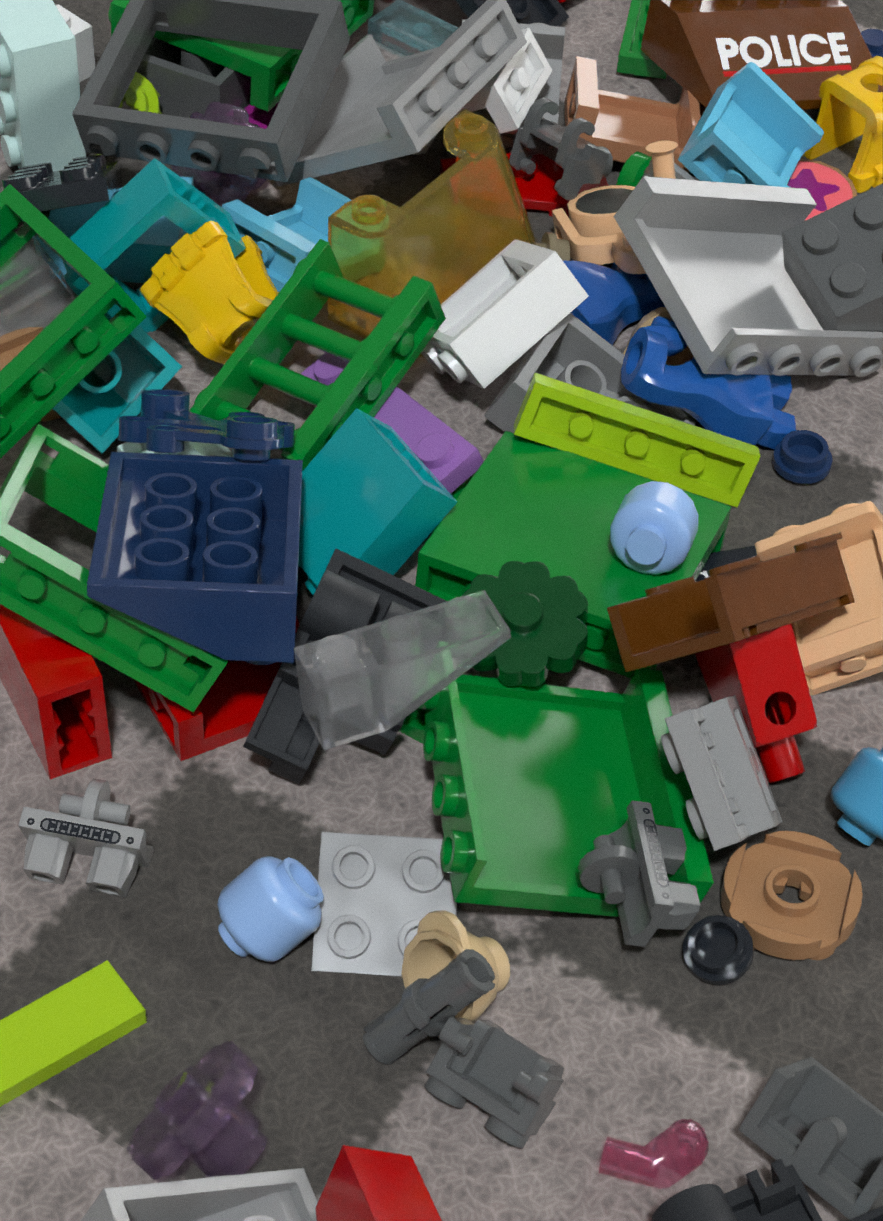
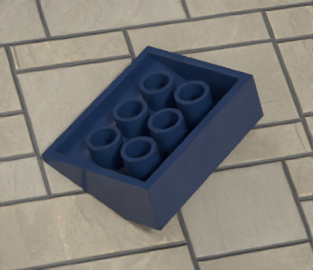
M111 452L88 575L87 596L224 660L246 661L253 665H269L275 662L294 663L303 460L268 459L251 461L221 456Z

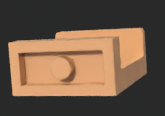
M871 501L840 506L831 515L804 525L783 527L776 531L773 536L755 543L757 556L759 555L760 560L763 562L794 553L795 545L840 532L843 538L837 540V544L855 602L790 623L795 635L810 695H816L883 672V515Z

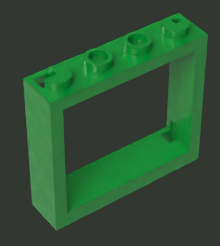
M11 184L0 193V268L36 234L83 278L89 286L0 371V459L147 317L110 275ZM22 221L24 225L15 233L13 229ZM116 304L121 310L108 320L104 315Z
M38 424L0 489V546L10 551L7 558L0 554V604L194 712L226 666L228 660H224L88 597V569L8 524L25 491L97 532L109 464ZM43 443L58 452L55 458L40 451Z

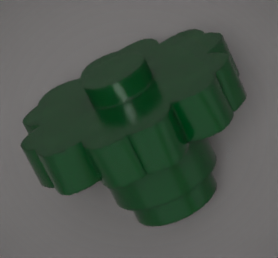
M519 561L506 562L501 567L498 577L487 574L478 575L473 579L470 589L465 591L460 597L459 610L462 621L458 627L460 649L468 656L470 665L476 671L484 672L496 669L499 681L505 686H519L521 684L530 687L540 686L545 682L548 670L558 673L571 671L577 662V657H580L587 649L588 630L585 625L588 618L587 598L582 592L578 591L575 580L570 576L562 575L550 578V572L542 562L532 561L525 564Z

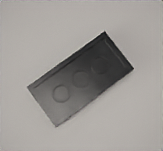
M94 154L74 158L72 162H69L60 171L53 172L51 162L20 167L18 171H14L13 175H9L8 179L2 180L3 187L0 188V193L11 184L41 212L110 200L123 181L119 161L106 163L104 155Z

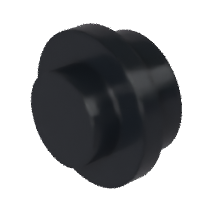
M712 915L701 919L690 928L684 939L683 955L689 971L697 979L711 985H725L740 979L749 970L754 958V945L749 931L742 923L731 917Z

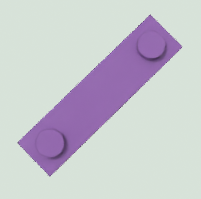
M325 352L301 374L329 385L335 382L349 362ZM397 386L374 417L394 429L450 494L472 476L484 462L475 446Z

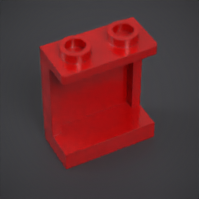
M296 616V631H295V634H296L297 629H298V627H299V622H298L297 616ZM228 660L226 666L194 712L136 680L134 682L180 761H184L248 736L282 662H275L269 665H253L246 661Z

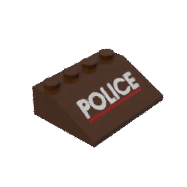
M650 0L640 49L705 107L708 106L719 86L746 64L753 62L802 110L820 109L822 100L819 97V88L823 81L837 74L842 76L857 69L862 62L872 58L849 7L841 0ZM878 85V92H883V86Z

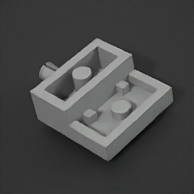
M736 696L725 697L707 705L664 718L669 733L661 736L662 745L674 773L685 772L694 798L686 800V808L694 831L700 840L709 837L712 847L716 851L741 842L748 836L773 828L783 822Z

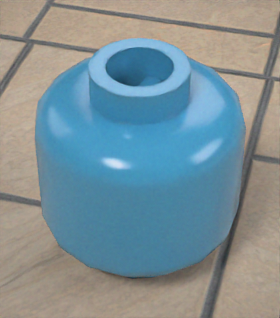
M872 747L861 749L831 790L832 801L843 812L837 824L852 837L867 846H871L876 837L883 840V747L881 750Z

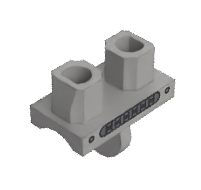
M93 778L84 796L63 793L59 804L60 813L23 807L18 826L27 839L23 870L29 879L63 885L71 855L76 853L93 857L86 881L90 890L126 897L136 876L138 866L149 868L154 848L153 846L146 845V832L144 829L124 826L128 824L131 806L110 802V784L108 781Z

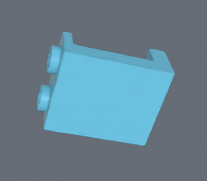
M749 62L716 89L678 160L700 181L789 187L787 183L801 156L822 139L824 131L755 63Z
M312 177L300 181L296 203L292 208L270 216L258 212L237 199L222 204V208L231 214L241 238L245 235L250 236L261 249V257L265 268L278 292L281 291L291 278L297 264L307 257L319 239L330 243L344 279L352 281L371 273L381 265L390 225L389 221Z

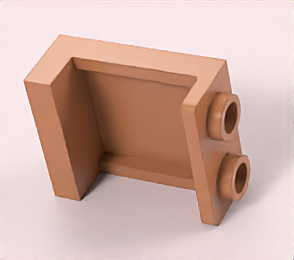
M576 56L564 101L565 126H568L576 118H583L591 122L595 126L594 133L589 136L583 132L579 136L596 146L606 147L611 152L613 160L626 162L636 151L651 156V153L645 149L650 143L662 140L674 141L678 144L673 151L674 163L689 173L690 171L678 158L703 115L705 106L684 88L677 104L599 90L596 60Z

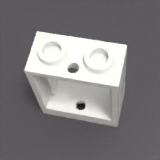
M515 239L441 304L446 319L421 353L428 363L441 375L447 371L458 383L467 380L485 389L587 299L589 295L556 251Z

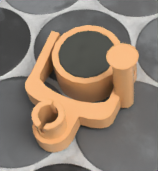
M662 140L650 143L645 147L651 153L653 177L676 179L673 151L678 146L676 142ZM609 185L581 192L568 203L569 218L562 208L552 210L554 232L557 239H567L569 241L570 258L574 261H584L598 265L615 263L622 271L630 274L646 273L614 218V215L635 187Z

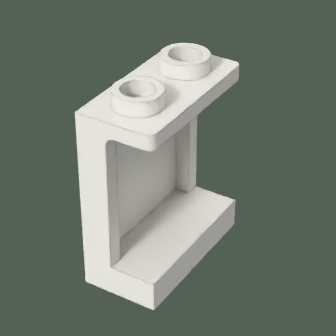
M529 27L521 30L527 43L454 117L486 108L500 134L516 130L520 127L530 107L553 71ZM437 134L423 147V149L419 153L415 154H425L430 145L432 144L433 140L437 136Z

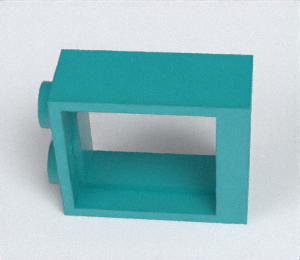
M155 158L69 238L104 271L162 216H165L189 234L197 231L208 221L217 222L228 236L227 240L234 258L246 248L229 212ZM63 261L67 271L64 275L65 281L74 293L79 296L89 284ZM106 272L147 316L138 325L146 333L156 331L169 319L168 316L157 308L149 305L141 294L140 288L135 291Z

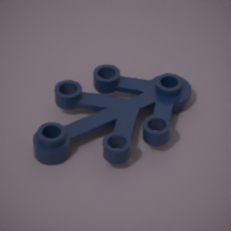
M143 390L141 393V416L119 417V440L131 443H146V450L152 452H183L185 441L221 444L222 446L232 448V457L235 459L261 461L270 459V452L273 449L294 446V423L278 421L255 412H231L228 417L218 421L190 412V393L180 390Z

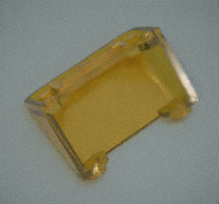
M466 109L450 120L444 127L443 144L449 152L456 156V163L401 207L375 195H362L347 202L328 217V242L344 279L393 298L401 293L414 275L433 283L439 302L442 304L515 239L530 244L537 241L499 131L493 123L483 116ZM332 298L328 299V319L364 339L369 336L381 320L379 317Z

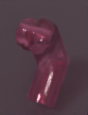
M680 1119L671 1124L670 1127L645 1146L608 1136L599 1173L656 1189L670 1188L701 1166L709 1152L706 1132L698 1122L692 1119Z

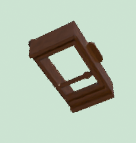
M841 532L795 545L794 553L761 562L758 555L708 570L710 577L705 578V580L695 582L694 576L647 589L645 590L646 597L608 607L607 611L625 671L629 672L733 643L854 603L855 600L837 544V540L843 538Z

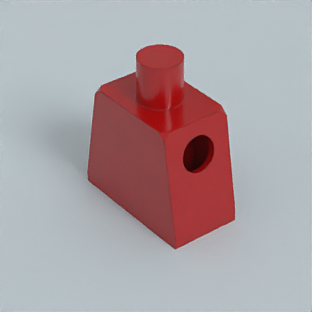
M784 625L733 643L695 653L712 701L715 702L725 697L736 696L754 747L757 748L768 783L805 772L794 735L816 728L817 718L792 625Z

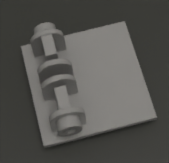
M321 832L318 884L322 889L324 897L323 901L319 904L322 912L320 925L314 931L312 971L402 976L404 951L417 934L419 921L429 912L436 910H446L456 915L457 902H454L450 873L444 872L441 867L440 852L443 839Z

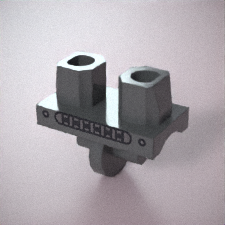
M632 800L627 807L628 819L626 823L609 835H601L595 838L593 841L594 850L587 853L580 860L578 871L582 886L592 892L604 893L607 903L617 904L625 945L645 947L658 928L685 930L699 912L700 902L696 885L669 881L667 874H675L685 860L686 843L682 829L655 824L651 803Z

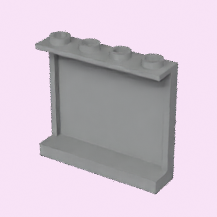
M487 0L439 47L387 62L372 35H365L342 57L287 182L276 181L278 185L283 186L300 182L308 177L316 178L419 153L527 43L507 1ZM271 162L270 166H275V163Z
M643 176L614 215L616 222L704 374L843 375L863 377L875 372L883 365V332L823 330L784 269L782 232L803 222L817 205L807 189Z

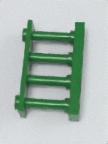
M319 239L307 257L297 264L291 278L207 388H204L197 395L194 405L189 411L218 421L228 417L231 412H251L246 408L264 384L316 406L301 428L295 430L294 446L278 449L283 451L281 453L282 459L303 460V471L356 408L375 417L446 318L433 283L413 275L399 295L393 298L344 279L330 243ZM329 298L381 318L369 336L362 341L312 322ZM297 341L349 362L335 382L329 385L279 365Z

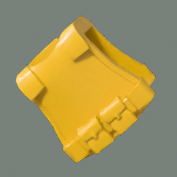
M875 56L862 62L857 69L842 76L837 74L821 83L819 97L822 103L816 123L823 129L824 135L816 145L803 154L807 159L813 160L863 135L851 171L848 173V178L852 180L857 193L865 192L871 186L876 187L883 183V92H878V85L883 86V57Z
M208 221L192 234L186 233L170 248L172 250L170 254L165 253L151 268L153 274L142 285L140 292L151 307L157 308L171 318L183 330L190 343L199 353L212 361L225 364L279 292L267 273L261 257L262 251L255 241L248 235L242 237L246 248L234 258L227 240V234L217 222Z

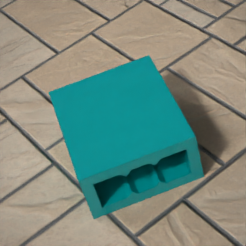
M357 408L302 471L298 568H302L309 578L306 580L305 586L313 595L335 549L394 575L457 504V500L392 427Z

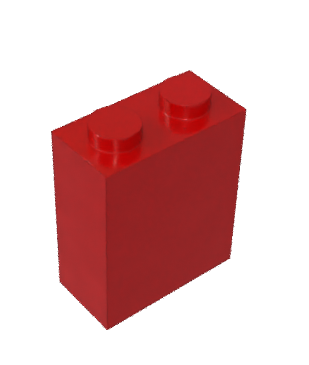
M0 604V679L49 779L112 758L102 674L93 657Z

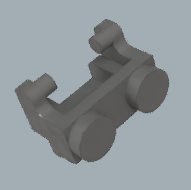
M539 98L530 107L524 126L518 128L508 165L515 170H521L530 175L536 169V164L530 160L532 156L544 155L564 169L562 179L555 183V191L564 199L573 200L577 197L582 185L600 184L601 179L606 178L610 174L613 167V157L606 147L596 146L579 136L583 132L589 136L594 133L595 126L591 122L583 118H576L568 126H560L553 121H548L543 118V115L546 112L556 115L559 111V106L548 98Z
M450 1017L439 1035V1040L442 1041V1044L426 1071L430 1076L424 1087L442 1101L460 1109L464 1107L467 1100L471 1101L490 1114L484 1126L491 1133L515 1147L524 1148L530 1135L537 1134L556 1104L553 1099L564 1081L561 1079L564 1067L550 1058L543 1057L504 1032L503 1028L490 1020L479 1019L474 1023L467 1018Z

